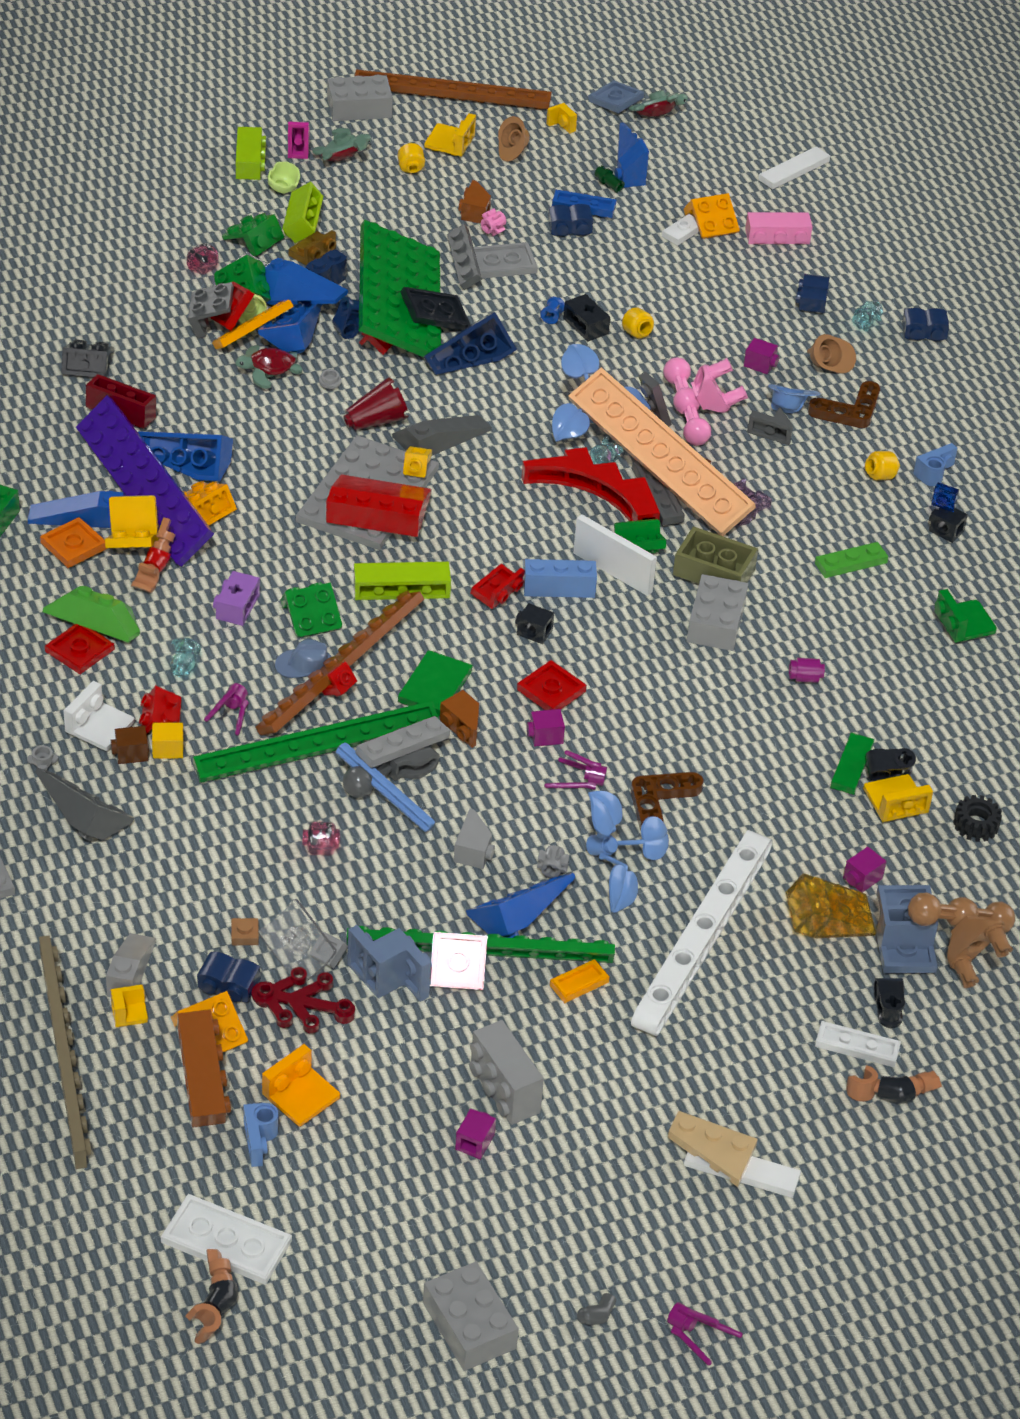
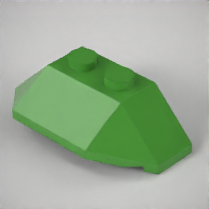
M79 586L43 607V613L125 642H130L140 634L134 613L129 605L114 599L110 594L94 592L87 586Z

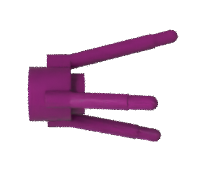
M238 683L231 684L223 697L204 718V721H209L224 704L230 709L239 707L235 735H239L245 709L249 704L246 700L248 694L246 688Z
M566 750L564 752L565 755L584 764L559 757L558 761L585 770L584 779L588 780V782L544 784L545 788H589L595 790L596 785L603 786L607 767L602 766V763L591 761Z
M680 1302L673 1306L668 1315L667 1322L673 1326L671 1333L678 1336L707 1365H711L712 1361L684 1331L691 1332L699 1321L738 1338L743 1336L741 1332L719 1323L718 1319L692 1310Z

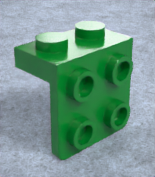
M265 213L255 217L248 215L242 218L240 224L228 227L226 229L227 232L222 235L223 240L243 237L251 256L259 255L285 237L275 214L266 215Z
M249 255L243 256L214 274L216 285L234 281L254 294L261 296L265 302L271 300L270 287L265 276V266L261 261Z
M318 582L301 589L299 587L290 588L284 592L280 599L282 608H288L294 632L298 638L335 631L342 627L331 582L325 584Z
M948 589L939 590L937 601L935 602V613L955 643L996 633V625L978 600L957 603Z

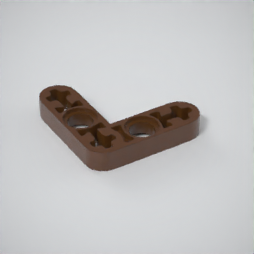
M874 381L863 382L860 386L855 405L824 398H813L809 401L808 414L816 419L857 428H866L871 424L879 399L880 385ZM861 403H867V404H870V405H869V406H866V405H862Z
M695 772L635 777L631 784V797L640 831L644 820L648 817H659L664 822L659 804L660 799L686 798L700 795L703 790V777ZM665 783L671 784L673 788L665 789L661 785ZM641 787H643V789L646 790V794L642 795ZM650 804L654 808L644 809L641 807V805Z

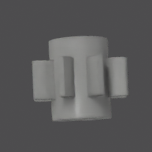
M548 846L546 851H539L537 868H541L542 873L547 877H557L561 872H567L569 855L565 854V851L559 846Z

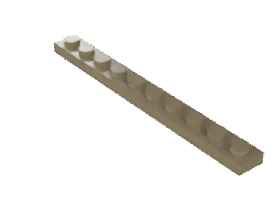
M50 935L39 937L40 955L75 1168H87L86 1156L92 1155L90 1139H84L83 1133H88L86 1116H80L79 1112L84 1110L82 1093L76 1094V1089L80 1088L78 1072H73L72 1067H76L75 1050L69 1051V1045H73L71 1028L65 1029V1024H69L67 1007L62 1008L61 1003H66L64 986L58 987V983L62 982L60 966H55L54 963L59 962L57 945H51Z

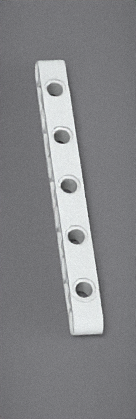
M750 830L746 831L637 1006L632 1017L631 1026L654 1036L659 1035L767 858L773 840Z

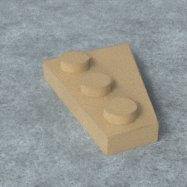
M678 1111L668 1133L670 1140L694 1157L700 1156L710 1163L709 1167L717 1173L721 1171L730 1177V1182L737 1187L742 1180L758 1140L757 1138Z

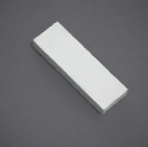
M821 1021L815 1047L895 1068L901 1041Z

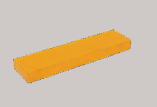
M284 300L232 329V331L215 339L212 342L214 348L226 347L294 307L291 300Z

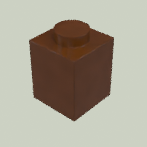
M145 726L115 729V739H111L110 743L112 755L117 754L118 764L147 762L148 742Z

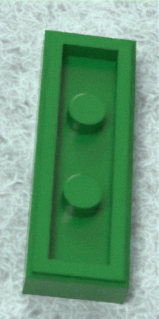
M850 733L830 788L855 794L867 763L865 754L872 750L875 739Z

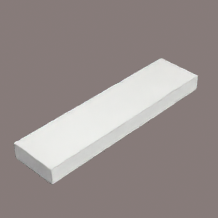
M816 146L760 173L758 180L771 189H775L829 162L830 155Z
M687 1152L684 1166L731 1179L721 1171L717 1173L709 1167L710 1163L700 1156L694 1157ZM752 1156L740 1183L793 1198L801 1170Z

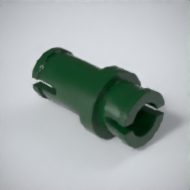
M601 165V167L599 166L595 170L594 175L599 178V182L608 185L614 192L618 193V191L620 192L624 188L625 183L617 178L611 169H606Z

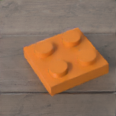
M80 517L40 536L41 544L67 568L107 549L105 547V540Z

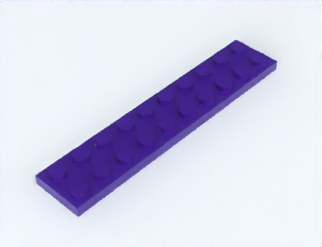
M107 395L76 428L126 496L154 495L156 497L158 531L163 517L171 520L168 531L176 535L173 543H169V546H171L169 553L175 563L182 567L214 535V532L114 400Z

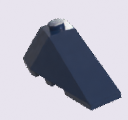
M493 312L468 326L423 357L434 375L500 361L516 351L517 348L496 312Z

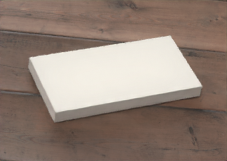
M581 514L576 519L573 553L584 560L596 561V567L647 596L653 592L657 557Z
M191 1194L186 1196L161 1236V1243L205 1261H208L206 1250L217 1249L221 1252L222 1258L230 1260L232 1272L264 1285L267 1284L292 1242V1235Z

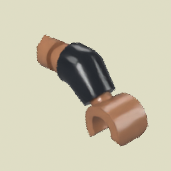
M866 1065L864 1078H858L856 1075L849 1076L846 1089L848 1096L856 1101H869L878 1093L877 1097L901 1104L913 1101L920 1093L923 1094L940 1088L942 1084L939 1076L934 1071H924L916 1074L915 1077L881 1076V1079H878L877 1071Z
M217 1249L206 1250L209 1272L213 1276L209 1286V1294L204 1303L195 1305L185 1316L189 1321L194 1318L199 1319L204 1325L195 1336L194 1341L197 1344L206 1342L215 1333L221 1324V1316L235 1305L238 1296L237 1283L233 1281L232 1275L229 1274L231 1272L230 1260L222 1258L221 1252Z

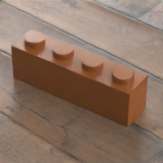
M211 1009L178 1013L177 1027L192 1128L226 1123V1113H231L229 1096H224L223 1087H227L225 1070H220L219 1061H223L221 1044L216 1045L215 1036L219 1035L218 1019H212Z

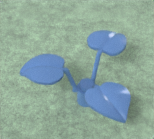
M571 344L562 356L561 366L563 372L569 377L580 378L584 375L586 381L589 378L588 374L595 373L599 369V359L591 348L582 344ZM624 387L650 410L649 404L637 389ZM571 403L563 404L557 408L553 415L552 432L554 439L558 442L580 437L588 431L590 423L594 422L587 414L583 413L581 408L577 409Z
M607 791L588 792L591 801L592 822L597 835L588 837L586 848L590 855H599V859H605L615 864L609 878L610 911L615 913L628 907L635 901L638 893V882L635 873L628 871L626 864L608 855L613 854L617 847L621 845L643 844L644 857L649 860H658L664 856L668 849L669 837L667 828L659 817H648L641 826L642 839L617 841L610 834L616 831L615 825L619 824L622 820V806L619 799Z

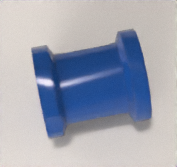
M550 297L547 301V306L541 310L540 316L542 320L548 324H555L559 320V314L564 311V301L559 297Z

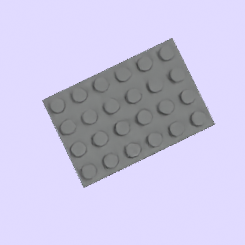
M356 435L296 514V522L381 550L392 533L326 522V501L331 486L342 474L425 488L438 471L439 462L434 460L428 462L424 478L404 475L403 467L406 451Z

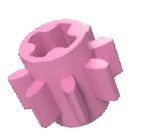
M495 208L482 214L484 219L481 220V227L485 233H491L492 236H495L505 230L506 217L501 211L496 212Z

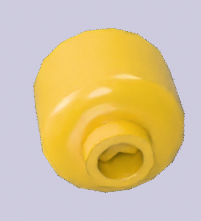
M407 143L398 150V162L403 172L417 173L423 169L425 157L422 147L415 143Z
M636 307L629 309L624 314L622 326L626 333L637 339H642L652 332L654 320L648 312Z
M874 451L865 462V470L873 480H891L897 475L900 467L897 456L891 451Z

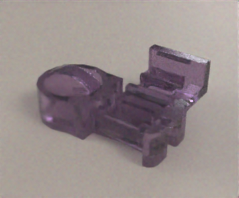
M745 478L734 484L756 506L737 525L749 524L756 518V513L765 508L771 510L772 499L759 490L756 491L755 495V492L746 487Z

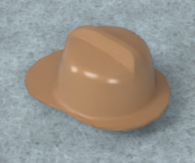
M508 117L499 128L500 158L506 162L513 161L529 143V132L519 117Z
M820 335L811 348L807 350L815 366L842 374L850 372L856 363V353L852 345L843 339L831 335Z

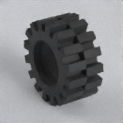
M972 795L971 799L966 796L964 800L959 801L953 821L955 830L960 831L959 835L963 837L966 834L967 839L970 841L973 837L975 842H980V838L985 842L988 841L989 837L991 839L995 837V834L999 831L1002 810L1001 808L998 809L999 805L997 803L992 804L993 799L988 798V800H984L985 796L982 795L978 799L976 795ZM970 816H979L985 820H975Z

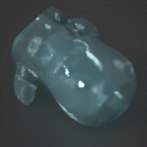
M867 301L855 310L852 322L860 326L863 331H870L874 321H882V304L877 301Z
M606 436L602 440L601 445H596L591 449L590 457L593 464L615 462L623 453V448L613 442H608L609 437Z
M177 638L171 642L176 654L171 656L170 670L175 676L184 678L197 666L196 656L200 653L201 646L193 639Z

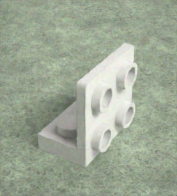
M92 681L64 709L65 732L105 751L111 747L110 740L115 739V729L131 727L135 722L133 716L103 703L102 684Z

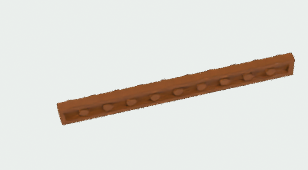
M356 69L354 75L362 77L387 75L390 90L401 94L411 93L420 96H437L439 98L472 100L480 103L489 102L499 105L533 107L536 109H548L552 95L551 91Z
M405 591L399 594L395 603L386 606L379 617L370 620L367 628L354 634V639L350 643L341 646L335 656L323 662L324 666L321 669L312 672L305 683L293 689V694L280 700L275 710L263 715L262 721L255 727L258 733L265 735L279 731L331 684L327 676L330 671L341 662H347L351 666L424 600L421 592L410 593Z

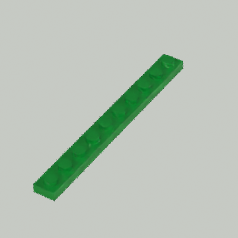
M433 701L193 756V764L199 782L202 783L334 752L343 743L355 747L391 733L401 727H407L433 716L438 718Z
M359 926L364 933L367 932L372 937L373 941L395 930L390 927L372 930L366 926ZM347 928V945H348V929H350V928ZM419 929L403 931L414 940L415 945L421 952H432L434 932L448 933L441 930L434 931L433 933H423ZM463 932V933H460V934H467V935H476V934L471 933V932ZM488 934L486 956L583 962L595 959L600 963H613L615 944H609L608 941L604 940L588 943L574 938L567 941H556L552 937H542L538 940L529 939V937L523 935L505 938L499 934Z

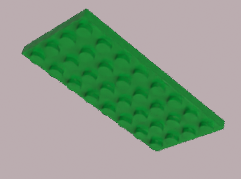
M364 219L360 225L359 331L423 357L441 345V327L414 323L400 291L403 287L440 292V251L434 247L421 244L415 239L402 236L394 230H388L375 222H369Z

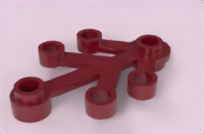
M302 967L293 968L291 976L276 983L264 981L256 984L252 989V999L260 1007H268L275 1016L277 1025L281 1028H288L292 1025L293 1014L290 1010L282 1009L279 1002L289 1004L303 1024V1030L309 1034L316 1033L319 1030V1018L315 1015H310L306 1008L334 1013L335 1020L341 1024H348L355 1018V1005L348 999L332 1002L310 997L321 991H328L333 987V976L327 972L320 973L317 976L316 982L292 993L283 991L294 985H303L307 981V971ZM327 980V981H329V982H328V983H322L321 981ZM282 1017L288 1018L287 1020H281ZM308 1023H314L315 1025L309 1026V1025H307V1024H308Z

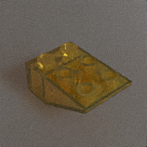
M805 873L786 891L794 931L816 939L874 936L876 934L869 902L865 893Z

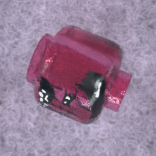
M206 243L200 244L187 253V266L191 271L203 275L217 266L218 252L211 245Z
M312 821L309 824L308 830L303 829L302 845H307V850L310 854L330 856L334 853V850H339L340 829H336L333 822Z

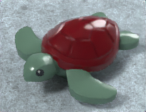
M659 90L649 94V100L641 104L632 105L629 107V110L636 111L639 115L646 117H659L672 111L676 105L685 104L688 96L687 94H678V92L670 94V92Z
M348 128L334 129L332 131L334 140L325 147L313 148L312 153L316 155L321 154L323 160H346L353 157L358 151L365 149L371 142L370 134L352 135Z
M259 345L248 348L245 355L239 356L235 363L236 366L243 369H254L252 375L253 382L265 389L271 388V382L267 378L282 374L288 370L295 374L302 373V367L299 364H295L298 353H288L276 348L259 350Z

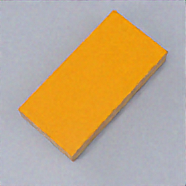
M593 959L550 979V987L565 1004L609 983L610 976Z

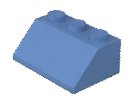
M523 560V569L525 570L523 577L524 596L595 598L597 583L596 561Z

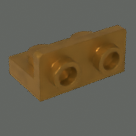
M331 230L324 235L316 231L288 249V256L307 265L314 259H319L325 253L336 248V232Z

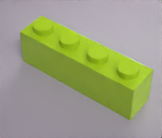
M449 561L354 563L353 582L355 600L397 599V596L405 591L410 593L420 591L424 599L450 598L451 576Z

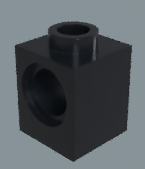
M944 502L938 509L932 511L929 517V521H931L929 531L953 543L965 531L968 514Z
M528 603L524 610H520L516 616L515 624H517L518 636L543 644L553 631L554 612Z

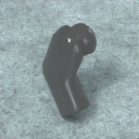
M604 1293L598 1305H590L578 1310V1321L581 1324L587 1325L606 1323L615 1305L616 1298L612 1294Z

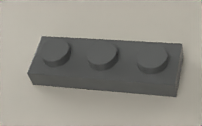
M644 371L638 376L641 383L639 388L645 395L650 411L669 427L672 423L660 385Z

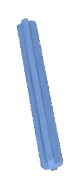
M343 743L337 748L336 754L351 767L361 766L372 777V786L421 830L427 832L432 829L435 821L375 767L370 768L349 744Z

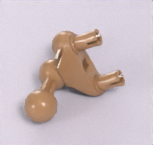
M928 892L919 893L910 900L908 914L914 923L920 926H929L938 919H946L950 926L953 927L947 952V961L950 967L959 974L964 988H971L979 982L971 962L990 943H992L999 958L1009 955V952L1013 950L1005 933L1009 932L1015 923V912L1010 905L1002 901L993 902L985 909L977 907L973 900L966 897L955 898L948 905L941 904L936 896Z

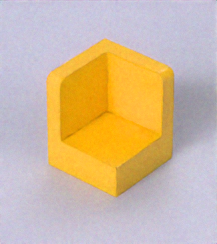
M153 723V758H183V723Z
M143 985L110 989L115 1027L148 1022Z

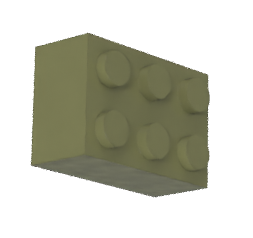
M693 526L675 554L673 575L697 584L700 583L702 574L747 583L756 568L758 548Z

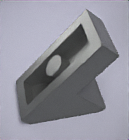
M780 407L774 417L757 411L751 412L747 433L790 445L793 425Z

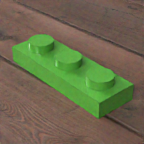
M874 542L816 556L815 565L824 578H829L886 564L888 562V555L879 542Z

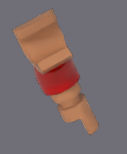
M163 517L157 534L159 539L154 542L153 547L149 548L144 563L141 562L139 564V571L131 587L149 593L155 590L159 580V573L167 566L171 556L169 553L171 549L169 543H173L176 535L168 531L171 523L170 519Z

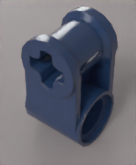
M346 296L340 300L339 307L332 320L333 325L344 339L354 338L359 332V299L354 300Z

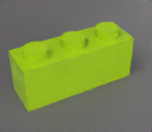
M238 127L236 179L260 180L261 172H265L266 136L262 135V127Z
M311 181L291 192L282 229L285 235L291 238L294 243L312 235L316 230L323 195Z

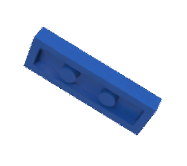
M556 189L552 206L566 205L570 207L575 204H586L590 206L592 215L612 218L617 200Z

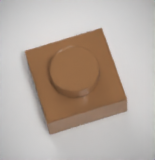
M231 918L232 946L258 945V918Z

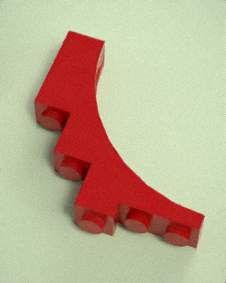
M587 447L566 449L564 456L523 461L521 477L523 484H559L581 489L609 502L628 521L659 519L660 511L645 477L623 480L616 462L593 464Z

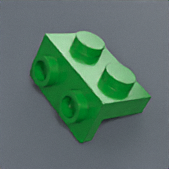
M659 519L614 523V533L647 552L656 553L659 552V549H666V539L660 533Z

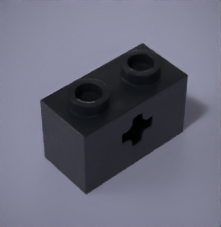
M587 294L565 301L563 319L587 342L609 334L611 323L609 314Z

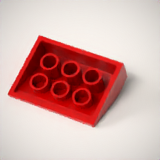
M341 474L331 486L326 501V522L418 537L432 489Z

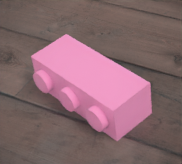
M747 212L745 231L748 244H810L812 223L809 212Z

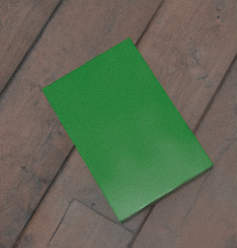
M428 650L399 693L398 702L412 706L433 701L437 715L440 716L441 702L460 691L471 674L473 665Z

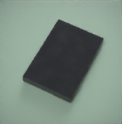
M403 287L400 291L414 323L464 330L471 325L458 295Z

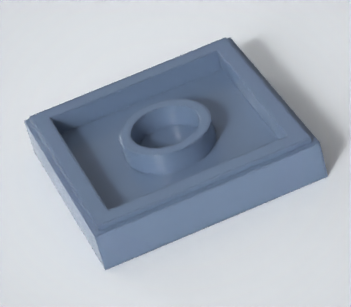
M614 80L588 95V102L619 113L642 100L644 92Z

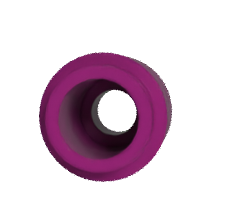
M797 657L796 660H790L789 679H795V682L819 683L820 678H824L825 664H821L820 659Z

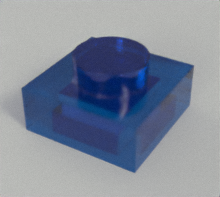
M937 482L931 505L953 512L957 504L959 489Z

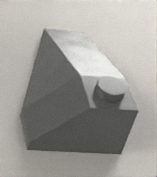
M479 415L425 420L392 433V437L406 451L410 446L432 449L433 456L491 431L492 427Z
M37 767L35 773L68 823L79 830L77 833L79 836L90 841L93 837L105 840L133 822L134 817L112 804L108 805L100 801L96 795L79 789V786L65 778Z

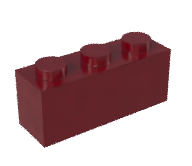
M99 374L86 384V407L93 410L108 395L114 400L130 423L137 427L145 429L156 418V395Z

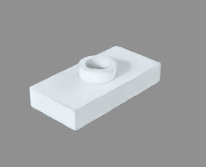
M690 214L686 215L664 229L662 237L677 246L699 232L695 217Z

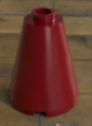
M389 377L383 380L345 410L346 415L343 418L348 428L352 427L354 430L403 421L409 417V415L404 414L408 409L399 388L394 389L391 385L394 382L392 378Z

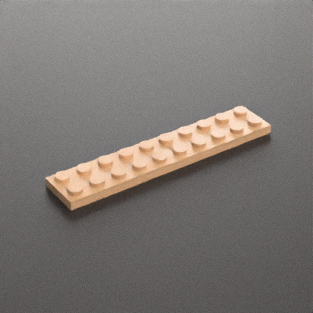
M602 367L568 395L569 400L579 409L581 408L583 413L587 414L595 424L720 536H724L756 508L755 503Z

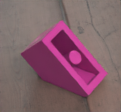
M288 122V158L308 159L309 123Z

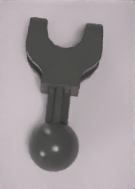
M427 747L375 766V768L382 775L390 776L394 781L400 778L420 779L437 767L440 755L433 748ZM361 766L351 767L344 774L343 787L350 796L363 798L368 796L374 789L371 784V775Z

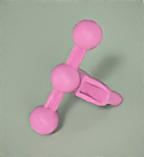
M679 357L671 358L663 368L665 379L676 387L677 392L673 397L674 408L686 417L687 423L683 428V435L691 445H704L711 437L710 424L705 419L699 417L697 410L700 405L703 410L708 409L723 413L729 411L732 405L748 399L743 385L724 393L721 392L715 381L716 378L733 371L728 358L710 366L702 365L696 374L694 382H691L693 388H689L687 382L691 375V368L685 359Z

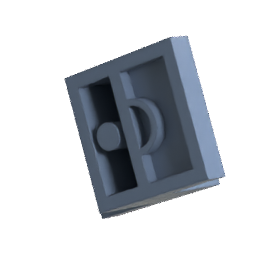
M878 885L877 897L880 916L876 936L883 973H936L937 961L933 945L938 921L929 926H920L914 923L908 914V905L911 898L919 893L928 892L932 894L930 885Z
M358 925L348 929L347 965L378 999L403 985L420 1002L429 998L432 962L426 953H422L410 936H407L398 928L373 941L372 937L367 932L364 933Z

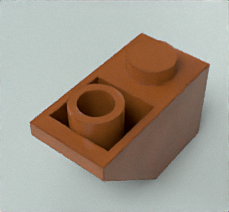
M472 180L470 186L465 188L464 199H460L458 210L461 211V220L481 224V220L484 219L482 214L490 210L491 195L476 180Z
M462 690L441 702L440 721L452 730L460 740L465 741L472 748L475 747L479 702Z

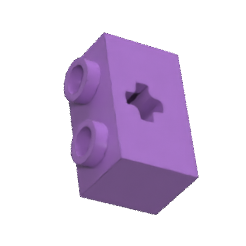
M232 571L230 577L224 580L221 593L217 594L214 598L213 608L216 609V619L243 626L260 596V577Z

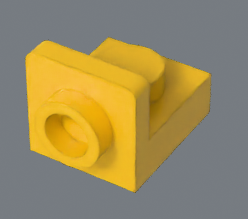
M561 103L547 109L546 124L548 126L559 124L570 134L576 132L577 114L565 103Z
M410 446L405 452L403 474L424 478L427 472V464L432 457V449Z

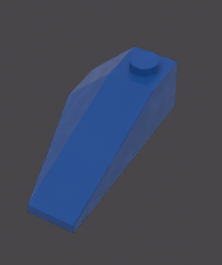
M620 123L617 168H615L614 174L625 183L624 188L646 185L649 150L642 138H637V134L632 133L625 123Z
M277 258L265 267V276L270 287L269 293L271 300L266 302V304L275 305L284 300H291L293 305L310 300L311 304H336L348 294V289L293 261Z
M310 300L293 305L294 307L289 309L288 312L277 316L276 321L273 323L268 321L258 329V334L286 352H304L312 341L322 304H311Z
M138 431L162 465L196 480L220 481L231 463L233 439L224 435Z
M97 491L30 505L28 524L61 526L80 517L90 527L111 528L109 498L112 496H126L124 492Z
M575 874L559 875L531 885L527 889L509 893L507 897L490 900L466 910L467 916L487 934H499L505 938H513L519 935V930L528 927L576 878Z

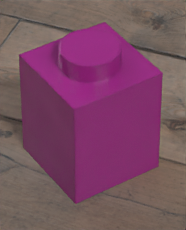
M754 338L746 348L744 367L768 375L772 367L775 368L779 362L780 356L777 355L778 345Z
M561 709L531 711L530 722L526 723L527 736L532 737L534 747L564 743L565 724Z
M866 847L846 861L843 878L851 886H854L863 893L883 879L887 861L870 847Z
M470 1108L456 1132L455 1150L481 1160L495 1136L496 1118L485 1112H479Z

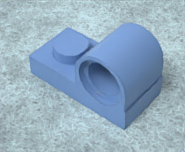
M950 443L917 456L913 474L928 486L940 485L945 469L953 466L955 463L957 447Z
M270 1103L243 1105V1122L251 1167L263 1166V1154L268 1153L267 1141L273 1140L278 1134V1110Z

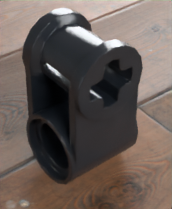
M907 748L873 749L865 754L869 779L873 781L906 774L911 775L912 767L916 762L914 752Z
M875 978L874 999L877 1004L879 1023L886 1028H896L902 1023V1010L905 1007L903 978Z

